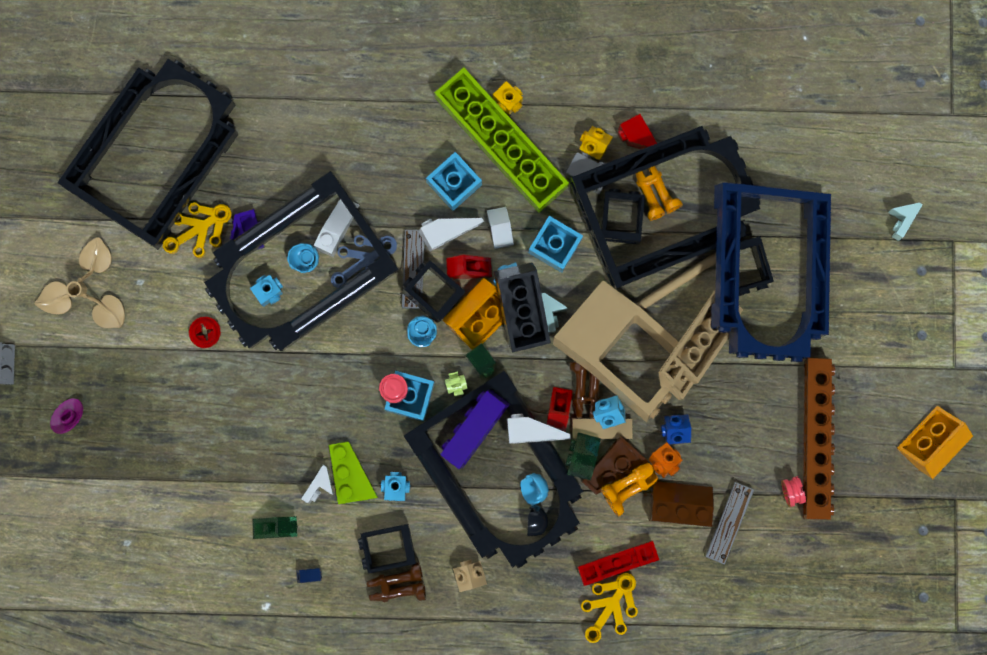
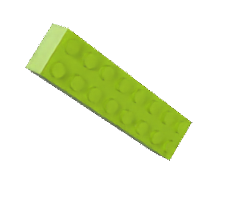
M464 67L434 92L438 103L538 213L568 188L569 182Z

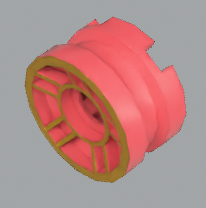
M798 476L792 477V480H781L783 495L789 507L795 506L796 503H806L805 492L802 489L803 485Z

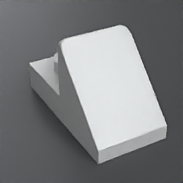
M325 465L321 467L301 498L308 504L318 499L321 494L318 491L320 487L334 495L329 469Z

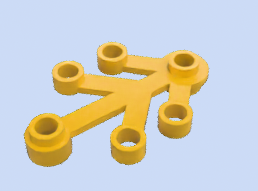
M195 202L191 203L188 210L192 215L201 213L210 217L200 220L180 214L181 221L174 224L177 226L182 224L193 226V228L176 239L173 237L166 238L163 241V249L169 254H175L178 252L180 245L198 234L193 254L197 258H202L205 255L204 245L208 228L215 224L214 233L210 237L209 242L213 247L221 246L223 224L227 223L232 216V212L227 205L219 204L214 208L200 206ZM193 206H198L196 212H192L191 208ZM224 211L225 216L220 218L218 216L219 212ZM214 238H219L218 244L212 243ZM175 243V248L170 250L169 244ZM202 249V254L196 255V250Z
M623 573L614 582L593 584L592 592L595 595H601L604 591L616 590L612 597L594 601H582L581 609L584 612L605 607L594 626L588 627L585 631V638L590 643H596L601 639L600 630L612 612L616 623L614 627L615 632L619 635L626 633L627 626L623 622L619 603L623 595L627 604L626 615L630 618L637 616L638 609L634 605L632 591L636 587V580L631 574ZM627 579L629 581L628 587H623V580ZM600 585L602 588L601 592L596 593L594 587ZM589 602L591 605L590 609L585 610L583 604ZM629 608L635 609L634 615L628 614ZM618 625L624 626L623 632L617 631ZM590 631H596L595 638L589 637Z

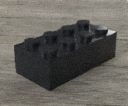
M533 262L494 271L507 341L512 353L550 344L538 272Z

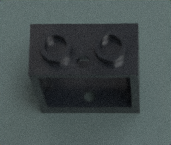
M619 189L605 191L601 230L606 242L640 244L645 195H641L639 191H629V193H621ZM609 200L638 203L635 233L607 230Z
M761 236L740 242V251L752 247L761 281L740 286L739 296L750 293V289L756 287L757 291L769 288L768 283L774 282Z
M429 260L426 264L422 262L415 270L418 274L413 279L409 277L402 285L405 289L401 293L432 320L439 323L466 291ZM428 269L454 291L438 311L434 310L412 290Z
M409 524L360 533L361 538H358L359 549L364 550L365 558H362L363 569L367 570L368 573L416 564ZM401 531L407 560L373 567L368 537Z

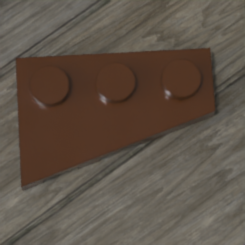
M620 436L580 481L597 495L601 493L603 486L628 476L632 473L633 469L650 462Z

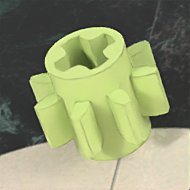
M458 371L450 373L449 379H445L448 394L454 393V396L457 397L464 395L463 390L468 389L464 374L459 376Z

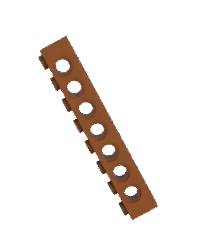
M807 358L804 360L803 492H805L806 503H803V519L831 520V516L834 515V504H831V496L834 495V484L831 483V475H834V464L831 463V455H834L835 447L834 443H831V435H834L835 426L832 423V415L834 416L835 405L832 404V396L835 394V385L832 384V376L835 375V364H832V359ZM817 374L824 377L822 385L816 382ZM817 394H821L824 397L822 405L818 404L815 400ZM817 414H821L824 417L822 425L818 424L815 420ZM816 434H821L824 438V442L821 445L815 441ZM818 453L824 458L821 465L815 461V456ZM818 473L824 479L821 485L815 482V476ZM818 493L823 496V503L821 505L815 502V496Z

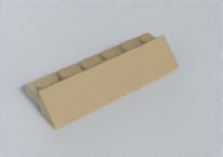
M715 290L658 372L660 386L666 387L678 400L684 399L692 385L699 383L729 338V332L722 333L718 332L716 328H711V307L715 303ZM739 306V313L741 314L743 309Z

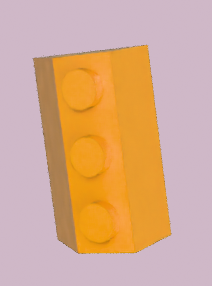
M485 278L442 319L452 332L473 352L504 323L497 288Z
M936 406L897 449L918 470L934 479L969 442L973 435L966 423Z

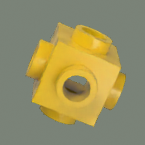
M507 81L492 94V99L508 115L512 112H518L523 106L521 104L523 102V93L518 87H512Z
M592 126L588 132L585 130L580 138L582 144L579 149L600 160L613 136L605 133L601 128Z

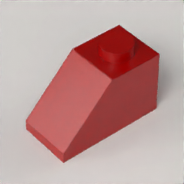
M641 114L619 125L618 136L622 142H626L627 146L644 149L657 144Z
M458 255L446 258L447 276L450 278L473 279L492 277L491 258Z
M553 387L546 425L566 432L573 390Z

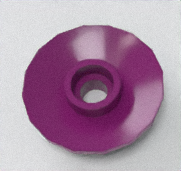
M74 398L61 403L51 417V429L57 434H63L73 429L82 417L83 403Z

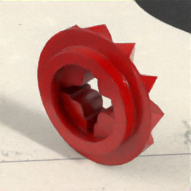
M210 317L197 318L189 328L190 340L200 348H211L217 344L221 336L219 324ZM203 326L207 330H213L208 333V340L203 335H199L203 332Z

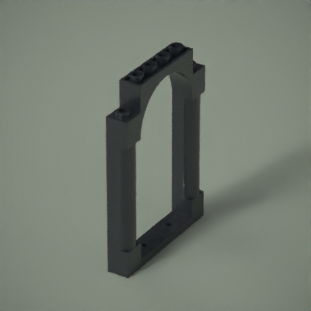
M170 59L166 60L157 75L147 68L145 70L137 68L57 182L63 188L157 250L160 249L163 241L169 236L171 227L223 153L228 151L238 136L235 130L236 127L226 120L236 106L232 100L233 97L225 91L221 93L216 90L217 86L207 80L205 83L200 79L201 76L195 71L191 70L188 72L185 70V66L178 60L173 62ZM186 85L202 92L211 104L213 120L210 132L142 230L83 190L91 180L90 175L142 101H146L154 92L166 86Z
M700 126L569 179L603 267L614 289L715 249L717 226L616 267L587 193L689 153L712 155L729 168L734 177L735 184L753 185L751 177L746 174V164L738 154V144L735 139H732V136L709 144V134L706 129H703V126ZM741 197V217L759 210L760 199ZM741 221L740 238L746 236L745 232L747 230L744 222Z
M331 171L240 236L231 239L212 252L215 256L213 258L214 262L219 268L223 267V270L204 282L207 286L205 291L210 298L214 297L218 302L216 304L217 309L222 315L226 314L229 319L227 321L228 325L233 331L237 330L240 335L238 339L244 347L254 348L268 337H271L269 342L275 350L284 351L400 271ZM337 194L380 258L291 321L272 328H260L246 322L236 312L230 298V281L235 268L245 257Z
M504 370L405 434L404 438L482 558L486 556L489 559L497 554L496 549L500 548L511 567L516 566L520 568L528 562L526 558L531 555L537 557L544 552L543 547L549 543L551 546L561 541L560 536L565 533L568 535L578 530L577 525L580 524L567 502L575 503L582 498L580 494L584 491L571 471L568 470L550 441L528 442L527 444L557 490L559 497L557 520L552 529L540 540L526 545H513L499 540L487 529L426 435L427 431L477 400L483 391L486 392L488 390H493L510 404L506 409L510 418L513 414H523V417L536 420Z

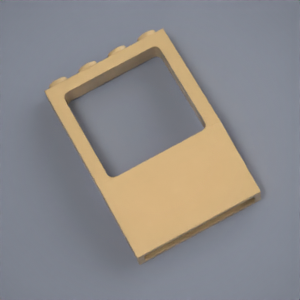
M602 281L554 336L553 345L592 373L647 423L650 418L654 419L660 412L659 407L662 403L665 405L672 397L671 392L666 387H661L651 401L646 403L600 361L633 323L638 324L670 354L679 342L642 308L605 281Z

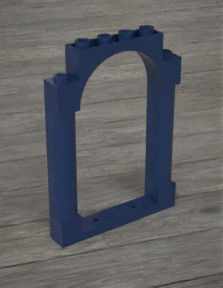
M726 182L715 185L714 209L717 210L715 303L711 307V328H716L718 332L722 333L729 332V354H736L737 358H748V355H754V359L773 357L774 361H784L785 358H791V362H803L804 358L811 357V340H821L822 336L829 335L831 194ZM741 197L804 203V219H807L806 308L802 312L801 322L795 335L787 343L779 347L768 346L757 341L746 330L740 317Z

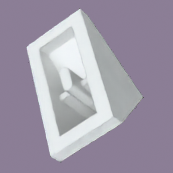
M506 207L487 210L494 249L513 246L511 224Z

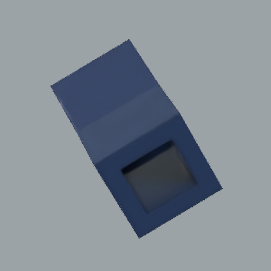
M321 568L296 570L297 583L322 581Z

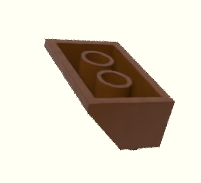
M659 481L652 485L649 521L712 527L714 510L713 487Z

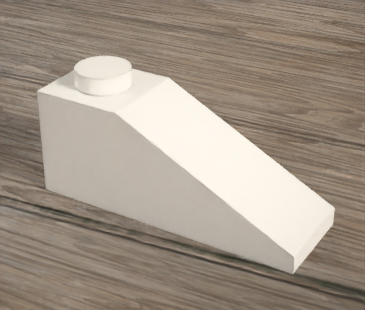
M341 199L314 243V247L317 250L333 258L353 220L352 215ZM353 202L358 209L360 205Z
M482 218L437 219L435 221L429 219L421 224L422 227L419 233L431 252L478 227L484 221Z
M513 414L511 418L507 419L509 444L570 439V434L529 417H523V414Z

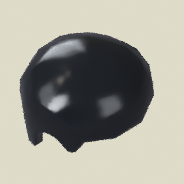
M539 505L530 506L527 536L542 535L548 526L547 514Z

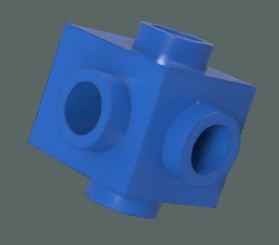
M688 414L664 416L661 434L662 437H666L668 444L691 443V424Z

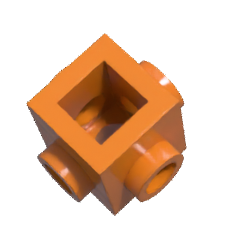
M667 442L653 452L648 459L654 471L659 475L661 474L663 478L669 474L671 476L676 474L680 470L679 465L683 461L680 453Z

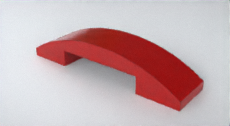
M650 541L583 564L577 568L583 586L660 559L654 542Z

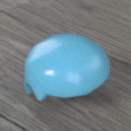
M300 243L294 245L288 251L287 260L291 269L300 273H307L316 268L320 256L314 246L308 243Z
M424 315L417 316L408 324L407 336L413 345L427 347L436 338L437 326L431 318Z
M532 473L526 475V478L521 480V492L528 504L536 505L547 498L549 492L548 484L542 475Z

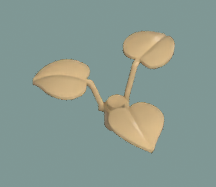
M99 237L91 240L80 253V267L90 270L86 275L78 278V282L72 281L68 283L67 286L61 282L49 283L35 301V305L47 313L64 314L72 307V301L69 297L87 298L98 304L92 310L93 320L98 326L102 328H121L125 320L122 302L113 295H105L101 301L86 294L87 286L83 283L85 279L93 274V271L102 273L111 265L112 255L103 240Z

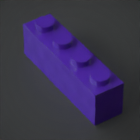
M492 390L483 391L476 400L478 404L475 408L471 407L465 414L467 419L463 424L459 423L453 431L455 434L451 440L448 439L442 446L443 451L440 455L457 469L464 468L510 405Z

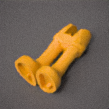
M655 166L648 169L650 175L647 177L644 176L642 171L635 174L636 184L643 191L650 210L647 213L649 221L657 220L665 215L663 208L659 205L650 186L654 184L667 214L676 211L683 205L680 199L672 198L669 195L661 178V171H658Z
M646 463L633 469L632 473L627 477L603 486L601 492L613 512L620 517L624 513L623 502L643 490H648L658 480V476L654 472L653 466L650 463Z

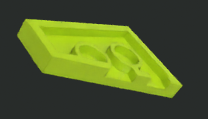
M343 442L329 445L338 505L378 498L350 443Z

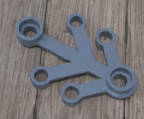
M357 235L354 238V244L358 247L364 245L373 247L368 238L362 235ZM384 236L379 240L383 246L385 242L391 244V248L386 249L389 255L396 251L397 242L393 237ZM358 237L363 238V244L358 245L356 239ZM345 246L338 249L339 257H351L361 260L342 273H334L331 276L332 285L339 288L363 267L365 269L368 268L367 266L379 257L377 251L373 250L371 253L350 250ZM342 248L347 250L346 256L340 255ZM341 276L343 278L342 283L337 284L335 278Z

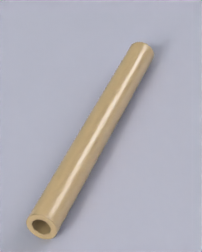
M716 252L637 302L636 305L643 310L713 266L716 264Z

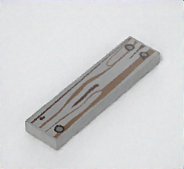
M405 230L403 284L409 277L413 279L418 274L415 270L424 262L425 242L419 230ZM423 276L412 288L421 298L423 296ZM402 294V309H420Z
M734 482L705 557L725 564L753 494V489Z

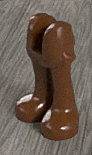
M570 362V370L576 375V394L573 400L576 418H582L583 404H590V419H594L595 402L599 401V380L590 373L589 396H585L587 370L578 363Z
M420 563L412 564L411 569L406 572L387 576L382 574L377 578L367 581V587L381 585L382 590L381 593L377 592L369 595V600L385 603L389 599L403 596H415L419 601L426 600L424 582L390 589V585L423 580Z

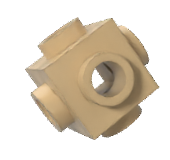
M472 559L460 562L461 566L453 569L459 592L487 585L481 561L472 563Z

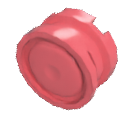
M390 374L381 380L379 391L385 401L398 403L406 397L408 386L402 376Z

